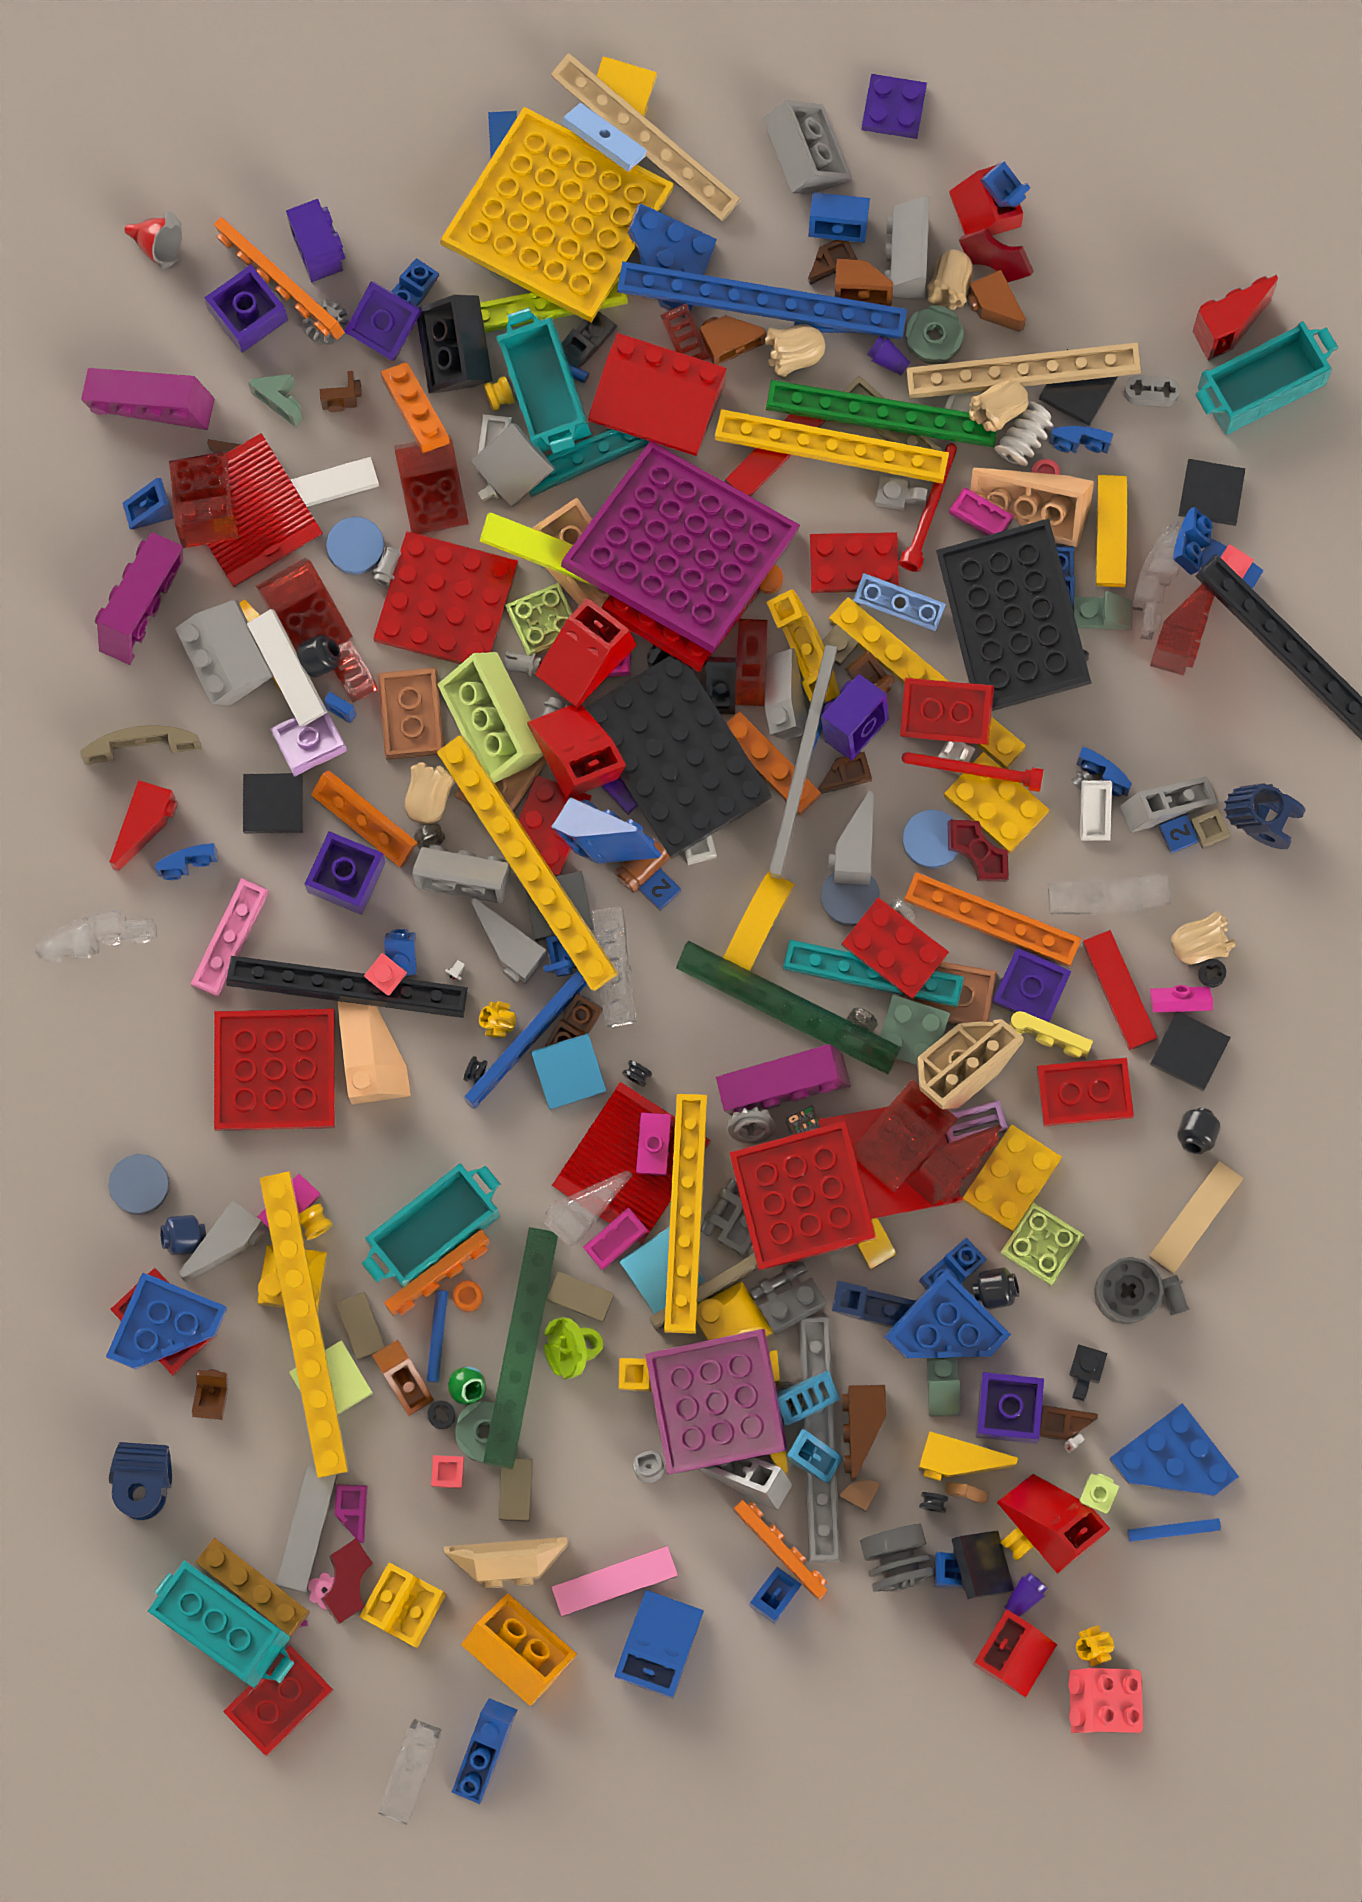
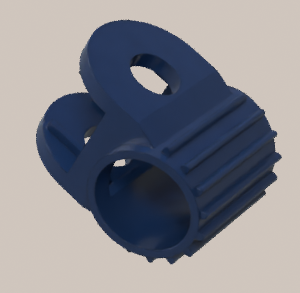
M1266 783L1235 788L1232 793L1228 794V799L1224 801L1226 803V808L1224 809L1227 815L1226 819L1231 822V825L1236 826L1237 829L1242 828L1247 835L1255 840L1277 849H1288L1291 844V837L1282 832L1288 817L1302 818L1306 811L1300 802L1287 794H1283L1279 788L1273 787V784L1266 785ZM1270 809L1277 813L1273 820H1265Z
M119 1442L109 1473V1484H112V1499L119 1511L135 1520H148L161 1512L166 1503L167 1489L172 1488V1462L168 1445ZM139 1487H145L146 1493L144 1498L140 1501H134V1491Z

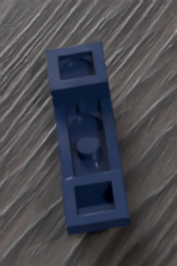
M837 1281L832 1311L858 1320L892 1328L912 1307L916 1300L868 1290V1287Z

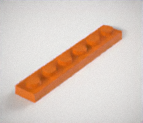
M220 217L213 224L219 233L217 239L227 249L231 246L238 251L236 256L247 267L250 264L256 267V272L266 284L271 281L277 287L274 290L286 302L291 299L296 304L294 308L302 317L307 319L310 316L315 321L313 325L322 335L326 337L330 334L337 341L345 333L335 318L224 218Z
M915 872L904 898V902L1069 968L1082 939Z

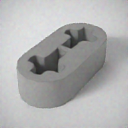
M1144 375L1130 377L1124 389V396L1131 404L1159 407L1172 406L1178 400L1180 393L1179 384L1174 379ZM1138 384L1141 390L1146 391H1141L1140 395H1135V391L1131 389H1134V386ZM1164 387H1169V392H1172L1169 398L1164 397L1163 392H1160Z

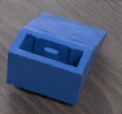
M569 798L552 825L555 832L575 854L598 864L652 859L661 856V853L654 846L655 841L642 832L643 827L631 819H628L627 822L620 820L621 818L616 813L608 809L602 812L598 810L597 806L585 799L580 802Z
M646 1590L614 1675L615 1679L674 1699L704 1610Z

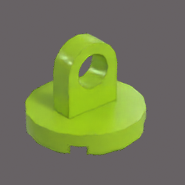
M570 1318L554 1319L549 1322L545 1329L544 1337L548 1336V1343L544 1344L547 1363L557 1376H563L562 1379H571L581 1375L586 1361L595 1358L603 1349V1339L597 1331L591 1328H579ZM584 1339L590 1341L593 1349H589L586 1347Z

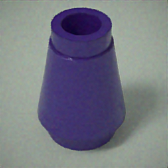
M881 336L867 353L872 358L871 362L900 376L911 363L888 338L885 340Z
M1029 1572L1025 1577L1021 1576L1004 1608L1020 1617L1045 1597L1044 1593L1048 1587Z

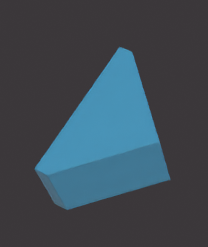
M804 1429L801 1430L787 1455L788 1462L827 1484L843 1458Z

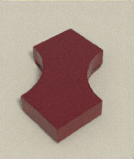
M987 228L961 236L959 239L963 252L971 259L972 265H985L995 271L1001 270L1007 283L1031 276L1034 272L1023 246L1012 247L1004 245L997 241Z
M950 819L947 822L948 851L957 852L971 862L976 871L977 881L1006 882L1009 880L1008 851L995 847L985 838L979 821Z
M357 1538L329 1556L334 1568V1579L330 1590L321 1600L337 1624L342 1623L365 1607L360 1596V1583L363 1574L373 1563Z

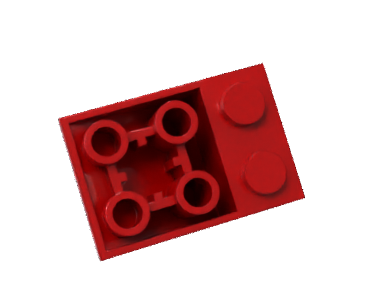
M1277 275L1270 278L1266 276L1261 277L1246 289H1234L1225 296L1226 298L1217 302L1210 300L1200 306L1192 332L1207 360L1213 359L1236 347L1270 303L1278 281Z
M587 598L568 617L537 669L535 676L574 707L578 708L637 645L627 627Z
M582 704L578 708L569 705L527 722L566 799L617 780L626 766L612 738Z
M1032 1474L997 1502L1057 1574L1092 1547L1110 1530V1527L1094 1509L1081 1504L1079 1498L1035 1474Z

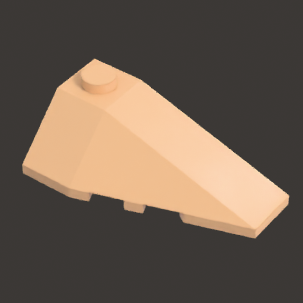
M974 468L972 470L970 490L1013 515L1018 520L1017 523L1022 526L1049 518L1055 543L1078 547L1091 509L1094 481L1067 475Z
M576 497L533 526L532 529L574 545L592 518ZM546 568L579 606L589 598L599 607H602L610 594L595 586Z
M337 1001L347 1090L351 1105L411 1096L407 1066L377 1006Z

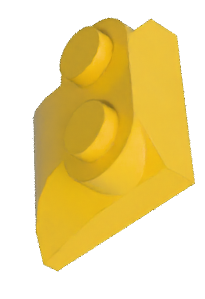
M267 1245L261 1280L258 1285L259 1295L257 1304L285 1308L273 1245ZM306 1249L317 1311L319 1312L327 1252Z
M743 1281L710 1299L702 1301L697 1306L696 1323L706 1340L759 1329H765L766 1337L773 1334Z

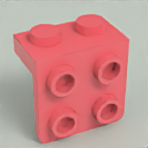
M1106 1668L1069 1670V1720L1071 1723V1733H1139L1143 1730L1142 1675L1139 1670Z

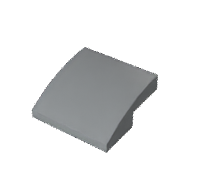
M515 423L510 424L471 460L488 483L513 507L555 470L540 448L533 446Z

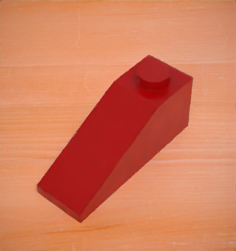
M138 780L109 861L113 870L120 871L166 826L168 818H173L178 802L175 800L172 790Z

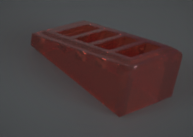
M687 303L660 315V319L676 352L685 354L699 347L701 352L691 357L704 361L710 358ZM680 316H685L686 320L671 326L670 321ZM687 326L690 327L691 331L676 337V331ZM692 337L695 338L696 342L681 348L679 343Z
M350 639L339 644L341 653L348 649L350 654L341 658L338 666L333 671L350 701L354 703L378 690ZM354 659V664L343 670L339 668V666ZM358 668L361 671L348 679L345 678L346 674ZM363 677L366 681L351 688V683Z

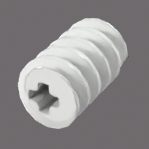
M1035 402L1028 403L1027 409L1019 415L1020 418L1015 419L1013 427L1007 430V436L1002 437L999 442L1000 445L995 446L994 450L997 454L1012 464L1026 467L1028 462L1023 456L1033 458L1035 453L1030 447L1040 449L1041 444L1037 437L1046 440L1048 435L1043 429L1052 431L1054 425L1050 422V413L1043 406Z

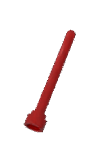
M954 443L947 444L944 451L948 452L949 456L943 484L933 482L912 544L901 554L898 564L908 571L920 572L924 558L922 557L923 552L921 550L957 452V446Z
M905 752L901 756L905 764L1023 783V787H1028L1029 791L1040 792L1044 771L1041 768L1032 767L1031 770L1025 769V772L911 752Z

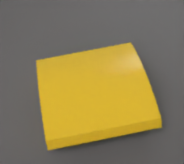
M603 56L596 76L645 117L648 101L657 79V72Z
M389 1562L359 1617L405 1643L418 1648L447 1594Z

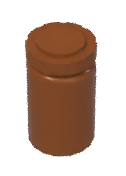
M652 838L655 841L654 846L661 853L659 858L624 861L621 864V868L618 867L614 871L621 884L633 893L639 889L638 886H642L671 858L654 838Z

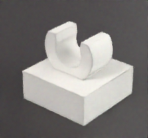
M946 741L938 757L970 762L975 753V748L963 742ZM952 772V773H955V774H957V775H959V776H961V775L963 774V773H958V772Z

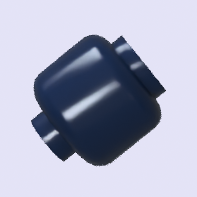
M194 1215L167 1218L165 1225L160 1227L162 1248L167 1249L171 1255L193 1254L206 1237L205 1225L199 1224Z

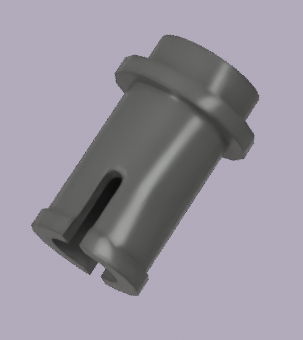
M1178 1275L1162 1280L1170 1315L1190 1310L1181 1287L1183 1281H1179Z

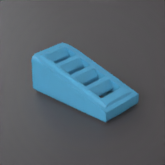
M829 1371L777 1392L781 1417L786 1426L840 1400ZM821 1382H824L829 1394L825 1398H823L818 1386ZM811 1387L818 1400L813 1403L807 1391ZM802 1393L807 1406L801 1407L797 1394ZM791 1398L796 1409L793 1412H790L786 1400Z

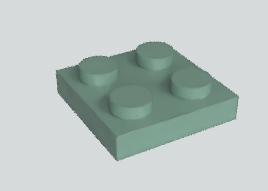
M893 995L875 1052L917 1065V1058L943 1037L950 1012Z

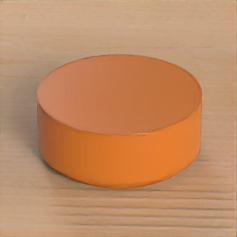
M777 565L773 566L759 586L760 592L773 594L782 587L783 573Z
M462 1281L453 1290L454 1304L461 1311H475L483 1302V1292L480 1286L473 1281Z

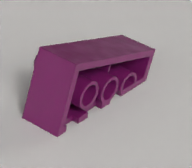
M88 368L81 400L92 413L98 415H106L108 413L208 430L215 398L195 376Z
M151 532L146 541L142 540L136 551L137 557L133 563L126 565L122 575L123 580L119 586L115 585L109 595V603L106 608L102 607L98 611L95 618L99 652L128 665H131L135 657L132 654L135 642L142 643L146 635L145 630L149 615L155 617L162 600L160 593L167 594L183 562V546Z
M831 1044L716 1076L723 1110L730 1115H733L734 1112L742 1113L744 1108L747 1110H753L755 1107L758 1109H771L780 1106V1103L799 1101L809 1096L851 1087L843 1054Z

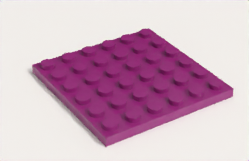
M650 441L563 558L561 567L713 653L795 537L800 524Z

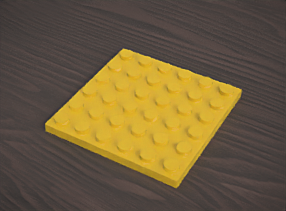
M523 107L441 237L440 245L592 323L620 277L622 261L629 262L637 249L635 242L631 241L628 234L636 207L641 203L660 212L673 190L674 183L637 164L629 172L571 130Z

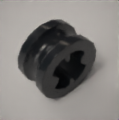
M1217 959L1206 960L1199 969V981L1204 986H1210V988L1218 987L1226 977L1225 965ZM1214 967L1219 970L1217 976H1220V978L1213 977L1208 979L1206 977L1208 971L1204 970L1206 968L1210 970Z
M473 1056L467 1066L463 1080L466 1082L472 1080L475 1085L484 1075L488 1061L483 1060L479 1062L477 1057Z
M629 1060V1068L623 1070L622 1074L635 1084L645 1087L647 1084L645 1079L651 1077L652 1072L641 1064Z
M443 1400L432 1403L427 1412L431 1425L437 1429H447L454 1423L456 1417L452 1405ZM441 1407V1410L444 1407L449 1410L446 1414L448 1420L442 1423L441 1419L439 1423L434 1420L437 1416L435 1410Z
M930 1492L921 1493L924 1501L919 1504V1508L932 1512L946 1513L947 1508L944 1507V1503L948 1502L949 1497Z

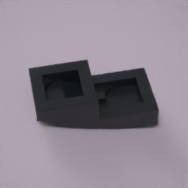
M598 311L592 323L584 319L578 328H573L562 342L567 360L576 368H580L603 345L617 328V325L600 311Z

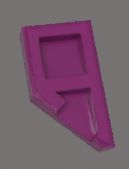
M336 1484L334 1515L357 1538L359 1543H365L368 1486Z

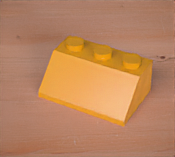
M509 1593L475 1624L461 1644L529 1706L551 1686L577 1655L574 1650Z

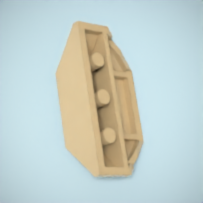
M1003 1019L993 1020V1022L979 1021L956 1025L917 1058L920 1090L941 1109L959 1108L1002 1071L1024 1041V1037Z
M559 1537L444 1546V1553L478 1584L484 1583V1588L486 1589L503 1587V1582L515 1581V1586L534 1585L533 1580L540 1579L568 1547V1538Z

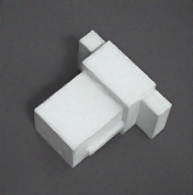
M489 483L485 489L478 492L482 501L491 497L499 498L496 490Z
M457 960L450 970H445V973L450 975V978L453 980L456 979L461 982L462 978L460 976L465 968V964Z
M1079 1434L1075 1438H1070L1066 1441L1063 1447L1068 1453H1071L1085 1439Z

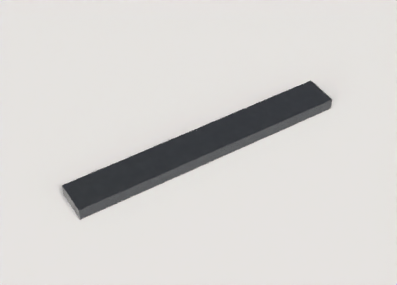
M1217 554L1213 555L1195 577L1362 740V696Z
M232 955L226 980V986L460 1018H464L468 987L402 979L388 996L364 977L366 973Z

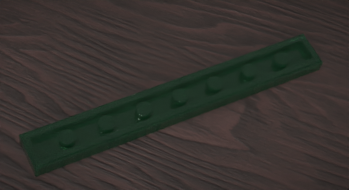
M689 940L683 948L676 969L826 1044H831L847 1055L887 1075L891 1072L901 1050L900 1046Z
M529 1227L483 1460V1464L507 1469L514 1468L559 1232Z

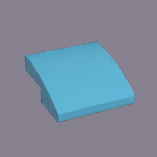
M669 1227L619 1260L626 1274L654 1314L666 1307ZM700 1272L698 1276V1285L705 1281Z

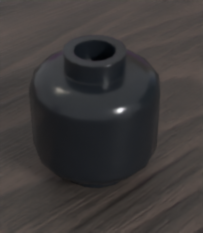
M317 635L298 646L297 656L307 674L316 678L333 671L338 666L341 651L334 639L325 635Z
M1200 1107L1189 1110L1183 1115L1177 1132V1138L1186 1151L1193 1154H1203L1215 1146L1220 1131V1122L1213 1112L1207 1108Z
M1005 1267L980 1272L977 1280L978 1283L973 1284L975 1299L981 1301L988 1310L1011 1306L1015 1302V1297H1019V1285L1016 1274L1010 1273Z

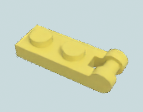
M1019 1011L1014 1013L1010 1021V1026L1020 1035L1027 1033L1035 1036V1040L1042 1045L1052 1047L1054 1044L1064 1048L1063 1052L1074 1058H1080V1056L1087 1058L1093 1043L1090 1039L1025 1012Z

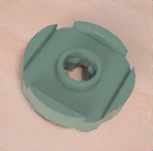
M939 305L928 306V309L914 313L909 319L906 328L909 352L927 363L946 364L959 352L963 343L964 331L958 316L952 310ZM938 329L939 335L942 338L931 340L930 336L926 333Z
M489 1401L475 1402L467 1406L460 1413L455 1428L456 1442L460 1450L471 1460L483 1464L495 1462L505 1457L512 1449L517 1436L515 1422L510 1412L501 1404ZM483 1424L485 1427L493 1426L494 1429L491 1431L493 1437L488 1440L486 1437L480 1439L478 1437L480 1434L478 1427Z

